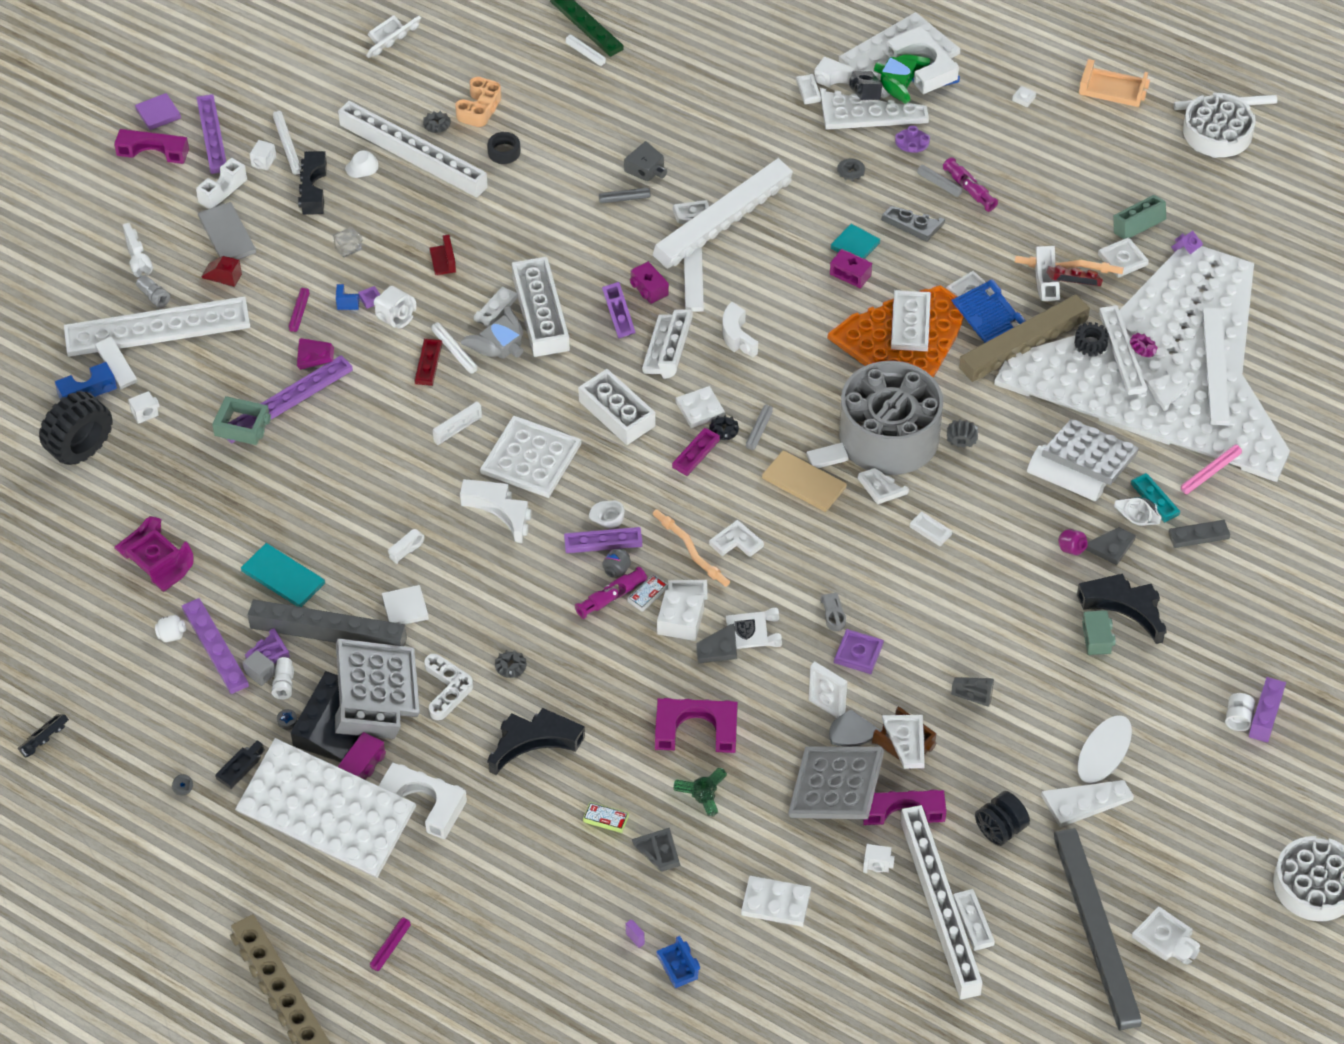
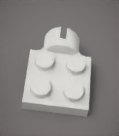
M130 223L123 224L127 249L131 256L129 263L133 274L136 277H141L142 272L145 275H149L153 270L152 262L147 255L141 253L144 250L141 241H137L136 229H132Z
M1159 906L1132 933V938L1165 961L1170 957H1175L1188 965L1192 962L1189 958L1194 960L1200 951V944L1190 938L1193 929Z

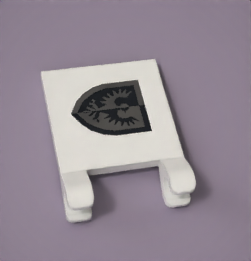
M771 608L764 612L726 616L727 626L730 624L735 626L737 649L760 646L781 647V634L775 633L767 637L766 620L773 622L779 620L778 608Z

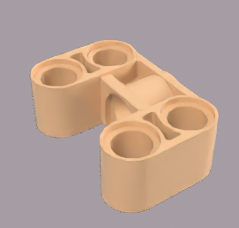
M474 77L470 80V95L477 101L473 102L465 99L457 101L455 104L456 118L459 122L475 127H483L487 124L501 101V86L496 81Z

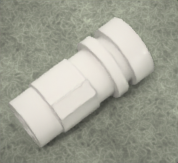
M286 657L279 658L276 661L272 695L277 699H288L292 695L293 684L291 680L294 676V667L292 666V660Z

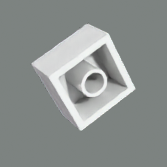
M665 590L657 619V634L696 641L704 612V596Z

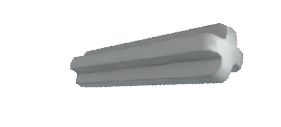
M921 165L917 169L919 175L954 196L959 197L962 194L960 186L925 165Z
M767 404L763 406L746 442L747 449L754 450L773 412L772 406Z

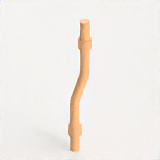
M1016 255L1015 263L1029 265L1028 267L1035 268L1036 257L1030 256L1028 258ZM1074 260L1055 263V266H1063L1066 269L1084 267L1100 270L1101 273L1107 274L1108 272L1123 274L1124 267L1113 266L1107 262L1096 263Z
M658 509L653 512V516L662 522V526L667 530L673 531L684 541L692 560L708 572L707 575L719 581L725 587L730 584V580L723 576L716 566H711L699 556L690 536L677 526L671 517L665 516Z

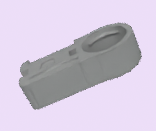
M838 594L822 595L821 603H823L826 611L827 627L832 631L842 630L846 625V615L843 612ZM835 617L836 624L831 623L829 620Z

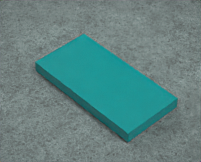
M265 543L241 567V572L297 607H302L325 584V579L268 543Z

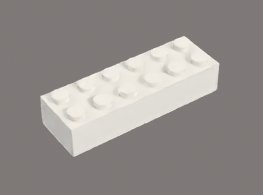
M541 257L512 262L513 281L533 356L537 357L570 351L569 335L548 258Z

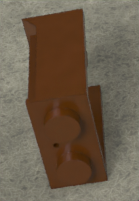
M899 706L896 708L895 715H911ZM883 723L881 732L877 729L874 731L872 744L879 745L900 760ZM923 724L925 755L935 748L937 733Z

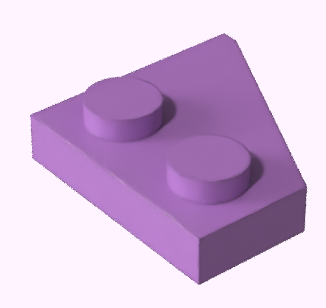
M273 628L269 631L270 635L265 640L261 639L258 641L256 646L245 654V658L247 659L255 651H259L275 664L277 659L282 657L289 658L290 655L278 633Z

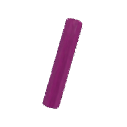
M302 287L299 291L288 325L291 332H297L310 295L308 288Z
M402 917L371 960V969L380 971L411 926L410 920Z

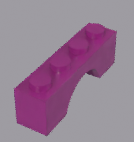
M120 129L114 142L116 155L134 158L142 151L156 150L165 155L167 162L184 164L189 152L188 139L183 136Z
M944 790L874 792L868 819H863V825H884L885 820L891 813L920 805L923 807L928 823L945 822L947 810Z

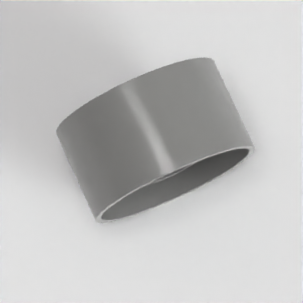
M899 361L872 363L853 373L846 381L842 390L839 426L840 443H843L850 460L865 470L875 468L884 475L909 473L928 463L935 455L940 440L943 395L938 383L921 368ZM857 421H865L862 426L856 423ZM916 425H920L925 428L919 431Z

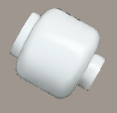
M177 615L162 617L155 624L156 635L163 642L180 640L183 632L186 631L185 622L180 620Z

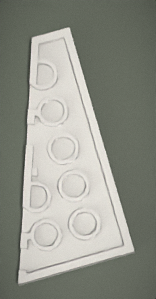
M820 88L825 129L929 123L927 106L912 103L903 105L895 103L894 100H888V102L860 100L856 94L844 95L841 94V91L832 93Z

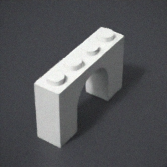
M922 26L887 40L886 53L889 57L921 55L930 58L934 62L927 67L915 71L914 85L922 94L958 80V64L949 57L948 53L940 47L939 43Z
M393 762L379 784V787L403 798L415 792H422L432 796L436 803L425 821L426 832L442 839H446L467 802L466 790L458 785L453 786L445 783L442 779L432 778L421 771L416 772L405 765H398Z

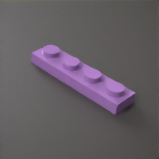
M641 527L564 534L566 553L643 547Z

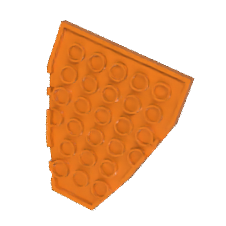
M939 285L931 289L919 291L931 292L928 352L891 349L894 298L883 302L881 307L875 309L870 307L867 312L860 315L858 312L852 314L829 332L827 339L864 366L881 361L905 362L921 368L934 378L958 336L964 316L951 301L957 296Z

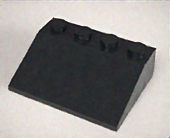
M328 671L324 672L291 731L293 747L341 762L360 736L335 733V715L340 706L337 674Z

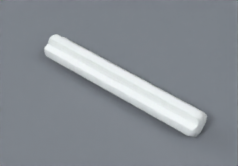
M436 322L431 326L433 333L442 340V343L469 373L473 374L478 370L477 364L440 323Z

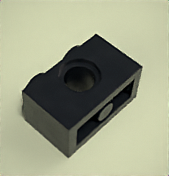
M852 71L849 86L860 100H881L883 84L872 71Z

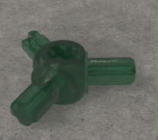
M717 768L709 777H699L694 782L677 779L674 781L673 790L692 794L696 801L703 804L707 816L714 817L718 814L714 801V792L717 790V785L727 776V773L723 768Z

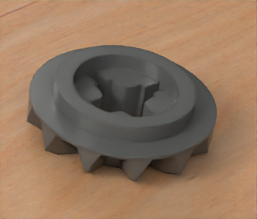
M433 111L432 114L427 113V116L423 117L424 128L432 133L443 132L451 124L447 113H442L441 111L438 113Z
M844 159L838 164L837 172L840 177H844L845 181L851 179L853 182L854 179L859 180L861 176H864L865 165L857 159Z
M506 650L503 654L499 653L498 658L495 659L496 671L506 678H514L521 675L527 666L526 658L523 657L522 653H517L516 650L513 652ZM513 659L514 663L508 668L507 663Z

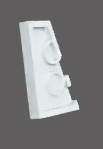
M882 715V721L903 768H924L923 715Z

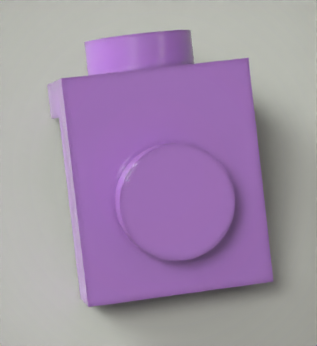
M1192 230L1186 236L1181 234L1175 239L1177 243L1171 246V248L1176 252L1184 246L1188 253L1192 254L1203 243Z

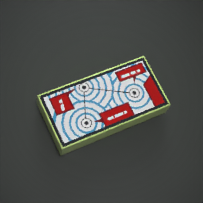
M590 802L583 822L622 833L629 813Z

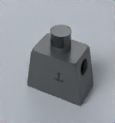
M647 141L642 143L624 159V172L642 180L650 181L655 176L663 179L667 175V169L664 168V156Z

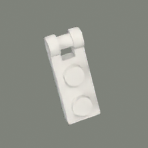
M502 286L480 311L476 312L474 321L482 322L484 326L489 327L504 314L505 307L511 306L515 302L517 293Z

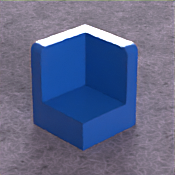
M337 284V310H359V295L345 294L344 284Z

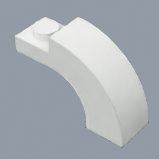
M1055 246L1036 247L1035 271L1039 298L1041 301L1060 300L1059 282L1052 280L1046 273L1048 266L1055 267Z
M731 302L723 314L722 333L724 341L733 352L741 349L743 353L753 358L758 354V341L741 330L740 327L745 324L746 311L734 302Z

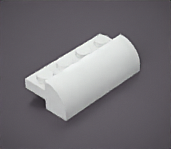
M674 310L673 315L658 316L642 367L644 374H661L663 379L675 375L693 318L692 310Z
M1047 445L1038 446L1029 463L1028 473L1096 502L1102 495L1104 487L1107 485L1106 483L1041 456L1043 449Z

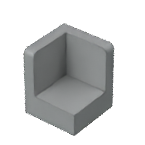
M255 651L243 661L245 674L260 686H263L275 675L274 663L259 651Z

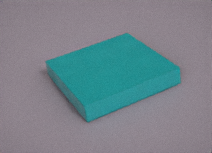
M851 223L832 242L831 249L836 252L843 249L865 259L880 244V238Z

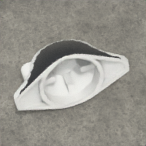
M1132 497L1115 501L1114 507L1136 525H1155L1161 522L1157 505L1147 498Z

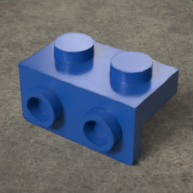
M681 936L676 937V943L656 952V956L675 989L697 980L700 970L698 960L692 957L687 941L684 942Z

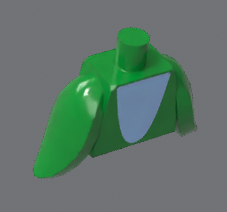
M915 55L889 57L886 64L876 62L874 72L881 74L880 81L887 93L907 104L911 100L907 89L914 78L915 71L929 66L930 58Z

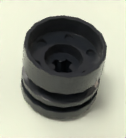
M1002 791L991 800V803H986L975 812V820L980 831L990 842L997 846L1004 845L1014 837V834H1018L1030 825V817L1025 806L1009 791Z

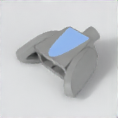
M511 306L504 308L503 317L479 333V336L469 335L464 337L461 344L489 357L498 356L503 359L512 354L518 358L524 351L520 347L523 329Z

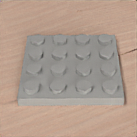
M1070 419L1043 449L1041 456L1111 485L1137 455L1139 447L1134 446L1130 442L1117 439L1113 435L1105 434L1097 428L1086 426L1078 420Z
M337 639L336 655L340 704L398 709L401 716L418 717L420 710L414 648Z
M805 747L788 812L790 818L868 819L884 755L883 748Z

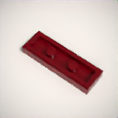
M424 338L414 380L415 384L433 386L442 349V340Z

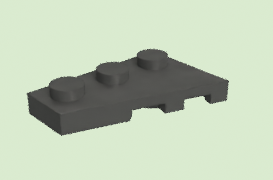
M890 206L881 217L882 221L926 242L945 223L944 218L939 217L936 220L929 218L930 215L927 214L919 216L913 214L910 210Z

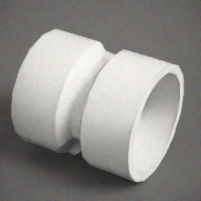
M1235 693L1229 697L1225 723L1230 729L1246 731L1251 728L1255 707L1254 698L1244 693Z

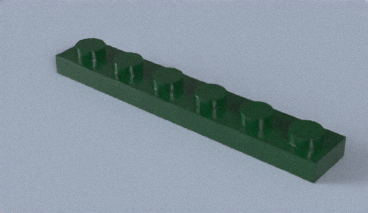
M550 0L561 13L609 57L624 50V45L575 0Z

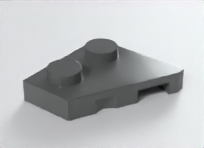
M1118 527L1089 541L1085 550L1112 564L1118 565L1135 541L1136 535Z
M955 677L952 683L951 695L989 707L992 700L994 679Z
M670 827L632 839L633 845L660 872L681 866Z

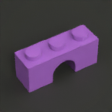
M1266 677L1251 725L1250 738L1269 742L1286 682Z

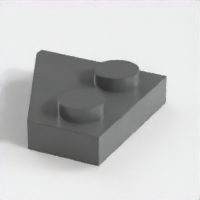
M730 624L696 643L698 664L738 659L734 624Z

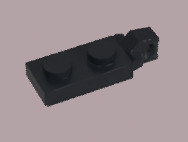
M56 714L30 735L27 741L18 747V750L24 758L31 756L36 752L38 745L41 746L50 740V735L64 729V724L69 719L64 714Z
M257 740L250 748L242 747L216 773V779L232 789L261 759L260 755L265 751L263 744Z

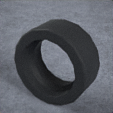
M510 132L495 133L488 139L487 143L489 158L498 164H509L516 161L521 152L519 138ZM508 144L514 147L510 151L500 152L494 149L498 145Z

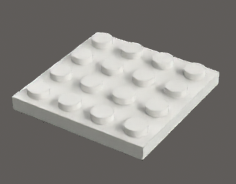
M513 416L482 465L480 472L488 477L549 498L579 449L581 439Z

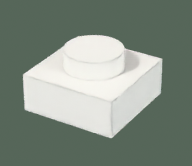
M1021 86L1013 95L1012 101L1028 107L1035 99L1036 92Z

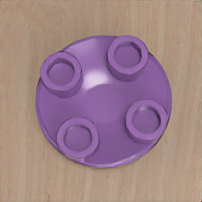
M909 126L908 129L896 134L895 143L903 151L916 153L925 150L929 146L930 136L918 130L916 126Z

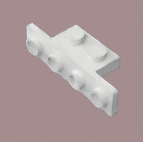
M393 15L371 30L368 36L376 45L369 50L366 56L368 58L373 55L374 57L378 56L383 48L391 47L396 39L401 40L407 35L409 30L414 31L417 29L421 17L417 16L403 26Z

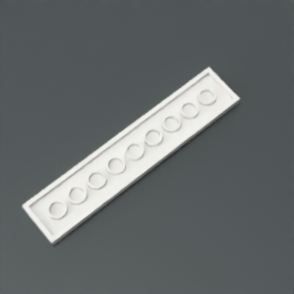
M238 297L64 325L67 355L70 357L98 352L95 348V343L111 336L118 348L121 349L250 328L246 298Z

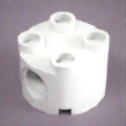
M389 286L374 300L377 318L394 328L405 327L413 318L412 312L416 311V300L414 297L394 286Z

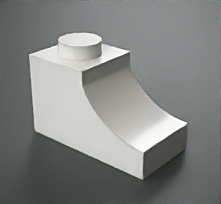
M823 57L815 68L814 78L816 83L827 87L836 83L849 84L854 68Z

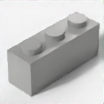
M340 704L335 715V733L361 736L365 732L373 737L395 739L400 729V710Z

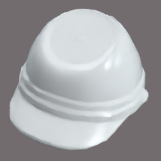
M362 150L353 156L352 160L346 165L345 170L349 176L359 178L374 174L378 170L379 164L371 152Z
M602 501L596 503L591 508L589 518L605 528L615 529L621 525L625 510L619 501Z

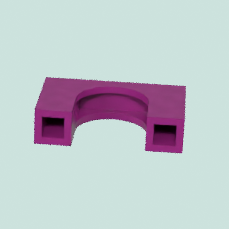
M657 698L655 750L675 751L676 732L679 725L691 718H702L709 721L716 730V752L736 753L738 702L730 700Z

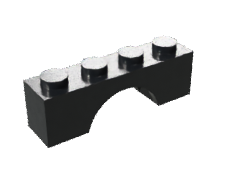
M304 151V159H301V169L303 171H300V182L302 184H299V194L301 197H298V207L302 208L303 215L324 214L325 200L323 189L314 186L313 183L319 178L326 176V151Z

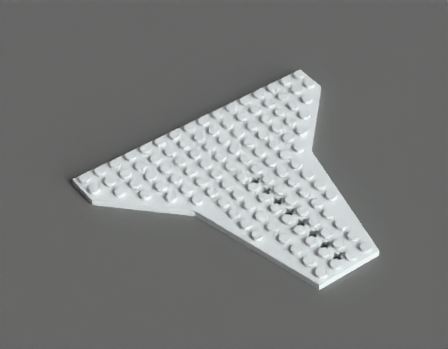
M1184 246L1178 249L1119 310L1129 339L1137 332L1141 335L1145 333L1147 337H1151V340L1156 342L1155 345L1158 347L1157 353L1153 357H1143L1134 351L1146 387L1148 381L1180 370L1190 383L1189 388L1169 405L1167 411H1163L1148 387L1146 393L1127 394L1109 340L1107 349L1103 351V354L1100 355L1098 353V356L1092 354L1091 357L1088 356V353L1083 355L1082 351H1077L1078 348H1075L1074 343L1075 336L1033 347L1024 354L1019 352L1016 354V357H1012L1008 362L1005 360L994 383L996 386L1028 397L1033 395L1099 418L1101 422L1168 445L1172 443L1213 458H1218L1233 445L1237 444L1241 447L1242 453L1232 460L1230 464L1241 467L1243 471L1275 482L1278 481L1290 453L1286 443L1242 374L1254 263L1201 246L1192 254H1189ZM1203 308H1222L1230 425H1210ZM1093 337L1085 338L1088 341H1098Z

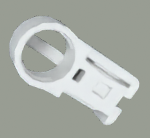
M417 529L411 530L389 548V558L398 564V561L409 552L412 553L421 546L424 541V535Z

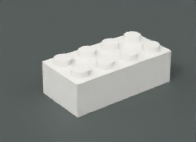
M608 369L578 387L579 402L626 445L655 427V411Z

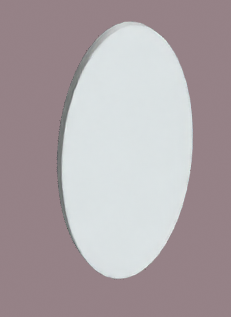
M1113 716L1105 720L1086 740L1078 760V773L1081 780L1085 783H1097L1105 779L1123 760L1132 737L1131 723L1126 717Z

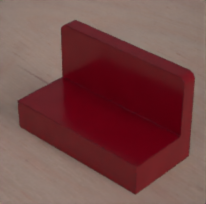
M449 234L442 235L443 245L429 248L435 275L456 273L455 257Z

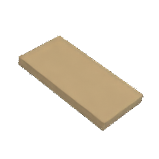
M784 450L762 474V479L824 512L831 507L846 489L847 483Z

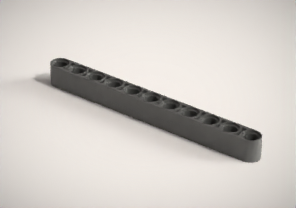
M1076 828L1054 832L1056 848L1117 1028L1121 1031L1141 1027V1015Z

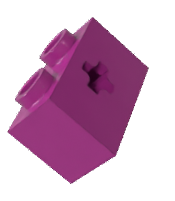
M841 249L830 262V275L861 289L872 275V263Z
M649 261L630 270V283L632 287L637 288L642 298L646 299L650 304L669 295V283Z

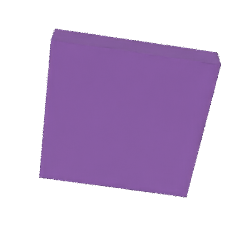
M167 93L135 105L136 111L149 131L181 119L179 111Z
M846 629L834 658V663L872 674L884 640Z

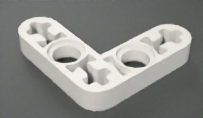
M430 654L425 658L426 671L448 685L429 705L430 717L434 720H442L472 691L473 680L470 675L441 656ZM446 671L454 672V675L451 677H446L443 674ZM448 694H455L457 696L454 700L446 699Z

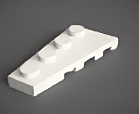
M1124 780L1048 790L1041 793L1043 800L1060 828L1132 801L1134 797Z

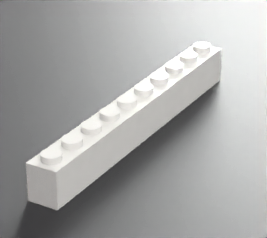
M348 101L338 110L340 126L477 198L488 187L486 172L359 105Z
M777 158L657 243L653 256L667 269L673 265L676 266L685 256L689 257L696 248L703 247L706 241L710 238L714 239L720 231L728 229L731 223L739 221L745 213L752 212L755 206L763 204L769 196H774L783 186L787 187L792 180L793 171Z
M920 805L902 809L900 823L959 998L961 1000L981 995L982 980L923 807Z

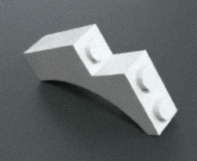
M463 479L460 492L461 506L483 509L496 515L509 527L514 541L523 543L524 535L527 536L528 524L526 523L527 520L530 521L531 509H528V501L512 500V492H509L508 484Z

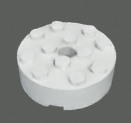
M1213 93L1212 96L1206 97L1202 95L1194 99L1187 107L1183 134L1188 144L1195 151L1213 158L1234 156L1243 152L1250 145L1256 122L1255 114L1253 115L1250 110L1251 107L1245 101L1236 96L1225 93Z
M1316 836L1299 838L1284 848L1276 865L1273 884L1277 897L1289 911L1301 918L1312 921H1329L1344 915V845L1330 838L1325 840L1318 839Z

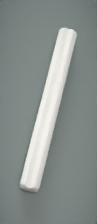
M281 111L273 112V118L292 173L294 175L300 174V171H302L283 114Z

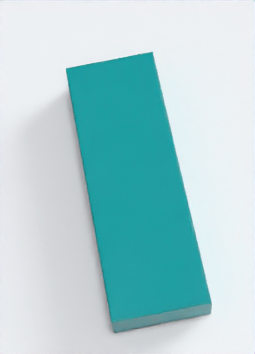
M1147 473L1131 480L1132 487L1141 497L1147 498L1157 505V511L1164 523L1180 515V510Z

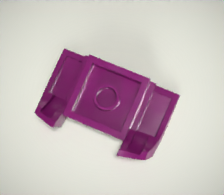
M149 516L132 534L114 546V549L124 558H130L150 576L151 582L164 592L186 575L193 565L194 556L187 541L183 543L180 550L177 549L160 534L162 519Z

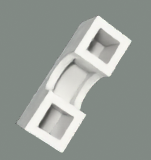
M233 158L229 159L220 167L221 173L217 182L207 178L196 187L198 203L208 209L219 205L247 180L244 164Z

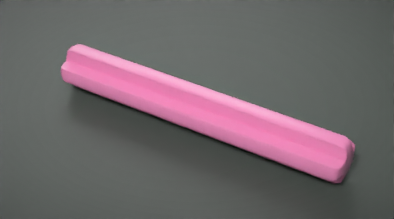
M1237 444L1233 445L1183 483L1180 488L1181 491L1186 495L1238 457L1242 453L1241 447Z

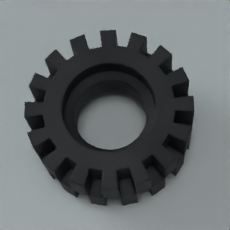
M1089 322L1088 325L1083 323L1076 330L1075 348H1078V352L1082 351L1083 355L1088 353L1090 357L1092 354L1094 356H1098V353L1100 355L1103 354V351H1106L1108 346V330L1106 328L1103 329V325L1098 326L1096 322L1095 325H1092V322ZM1093 337L1098 341H1088L1085 338Z

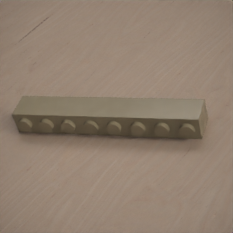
M1076 294L960 356L959 369L972 382L982 379L990 372L998 370L1005 360L1008 362L1012 357H1016L1017 353L1024 354L1031 350V348L1043 345L1051 339H1056L1064 332H1069L1077 325L1085 323L1089 318L1090 307Z

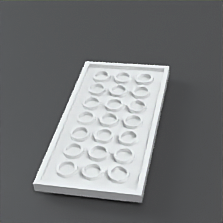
M275 738L235 810L378 878L416 804Z

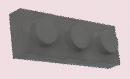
M1225 519L1170 528L1168 533L1174 548L1230 539V532Z

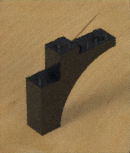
M1122 573L1078 584L1077 597L1083 610L1104 609L1123 614L1139 623L1150 634L1155 644L1163 643L1167 630L1165 624L1159 618L1157 605L1160 601V596L1152 583L1131 588L1130 582L1125 579Z
M542 708L538 714L534 715L532 722L511 713L508 719H504L501 724L502 738L498 742L495 752H491L488 757L489 772L497 775L512 759L536 749L561 748L576 752L585 739V726L545 708Z

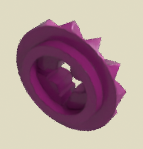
M1137 332L1130 338L1132 349L1139 355L1153 357L1157 353L1158 347L1155 345L1156 342L1152 341L1151 337H1147L1145 333L1141 335Z

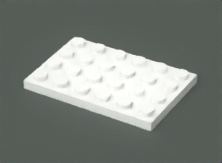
M915 12L840 55L839 62L853 67L854 71H872L880 80L881 74L874 72V66L876 62L887 63L889 59L886 53L887 40L920 26L929 32L930 36L939 43L940 47L948 53L951 59L960 54V48ZM882 86L881 97L884 99L890 94Z

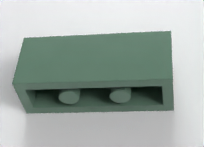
M1152 195L1113 215L1114 234L1123 239L1131 238L1166 220V201L1156 195Z

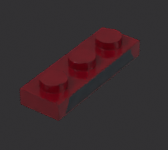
M1056 265L1055 267L1048 266L1046 271L1052 280L1100 287L1103 282L1098 272L1094 270L1066 269L1063 266Z

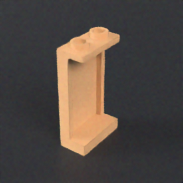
M1088 59L1080 82V95L1136 107L1140 106L1141 100L1145 101L1147 93L1145 89H1148L1150 79H1147L1148 72H1145L1143 78L1097 69L1094 68L1095 60Z

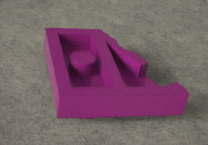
M299 339L297 367L300 370L333 362L334 346L331 343Z

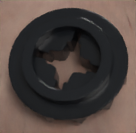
M726 415L724 417L717 416L716 419L711 420L709 430L720 435V440H730L739 432L738 421H735L733 416L730 418ZM724 424L726 425L725 431L722 429Z

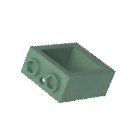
M225 396L212 423L214 436L257 445L264 436L266 425H269L271 421V414H269L268 405ZM233 412L256 416L257 419L253 428L249 429L228 424Z

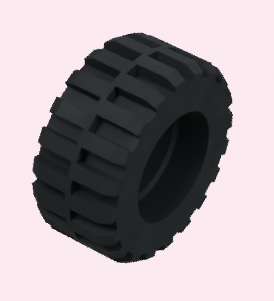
M76 392L68 394V397H63L60 399V402L55 403L52 406L53 408L47 412L46 418L42 420V427L39 429V440L45 450L62 464L76 465L80 461L88 460V457L93 456L98 449H101L104 441L108 439V434L111 433L113 420L111 412L95 396L88 392Z

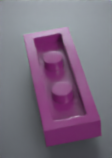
M704 428L674 460L672 468L688 476L720 441V435Z

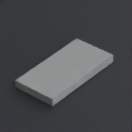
M231 202L198 213V217L219 258L227 256L241 259L256 253V248Z

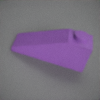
M617 282L602 287L618 339L635 334L636 332L620 283Z

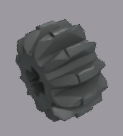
M961 419L959 421L953 420L947 427V441L951 442V445H956L957 448H966V446L972 447L973 444H976L978 440V427L974 425V422L962 421Z

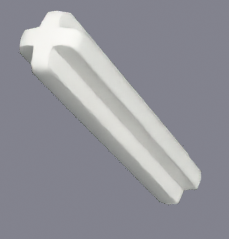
M573 35L566 37L568 45L599 66L605 64L606 58Z

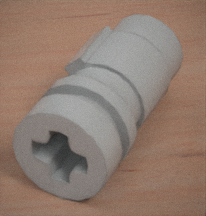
M146 275L138 278L136 282L137 287L157 307H164L169 302L170 294L164 288L158 286Z

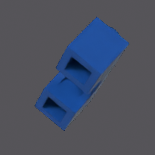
M107 362L89 368L91 378L86 382H77L72 375L54 382L60 399L76 392H88L96 397L117 389L115 376Z

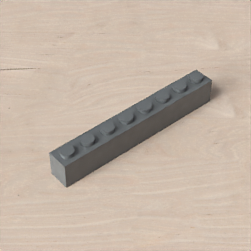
M253 599L248 612L250 629L269 632L274 628L280 634L334 643L337 642V639L404 647L407 640L406 626L400 623Z

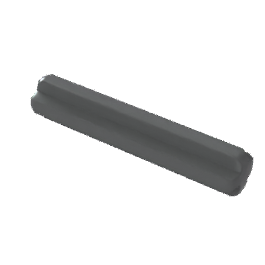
M648 187L599 193V202L610 203L650 198L651 192Z

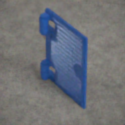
M992 279L951 300L984 343L1014 328L1011 322L1016 320L1020 325L1026 321L1020 313L1015 312L1001 294L1000 287ZM991 288L994 294L989 296L985 290Z

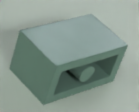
M1107 610L1084 612L1082 627L1087 655L1111 654L1112 646H1115L1116 639L1115 634L1111 633L1113 622L1112 618L1108 617Z

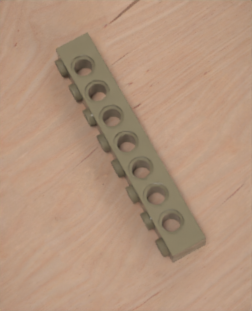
M254 914L232 924L230 938L235 946L239 945L241 949L239 953L243 961H248L251 965L249 970L254 978L258 977L260 981L258 985L262 993L268 994V1002L272 1010L276 1009L279 1015L277 1017L283 1027L287 1026L289 1030L287 1034L291 1042H296L297 1044H331ZM283 988L281 991H275L276 989ZM297 1021H303L300 1024H295ZM307 1037H312L311 1040H304Z

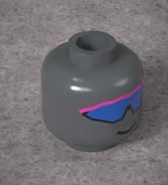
M623 549L611 550L602 563L605 573L612 578L623 576L631 565L630 555Z

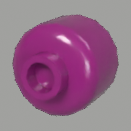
M1070 528L1062 532L1058 538L1060 549L1065 553L1076 556L1082 554L1088 545L1084 532Z

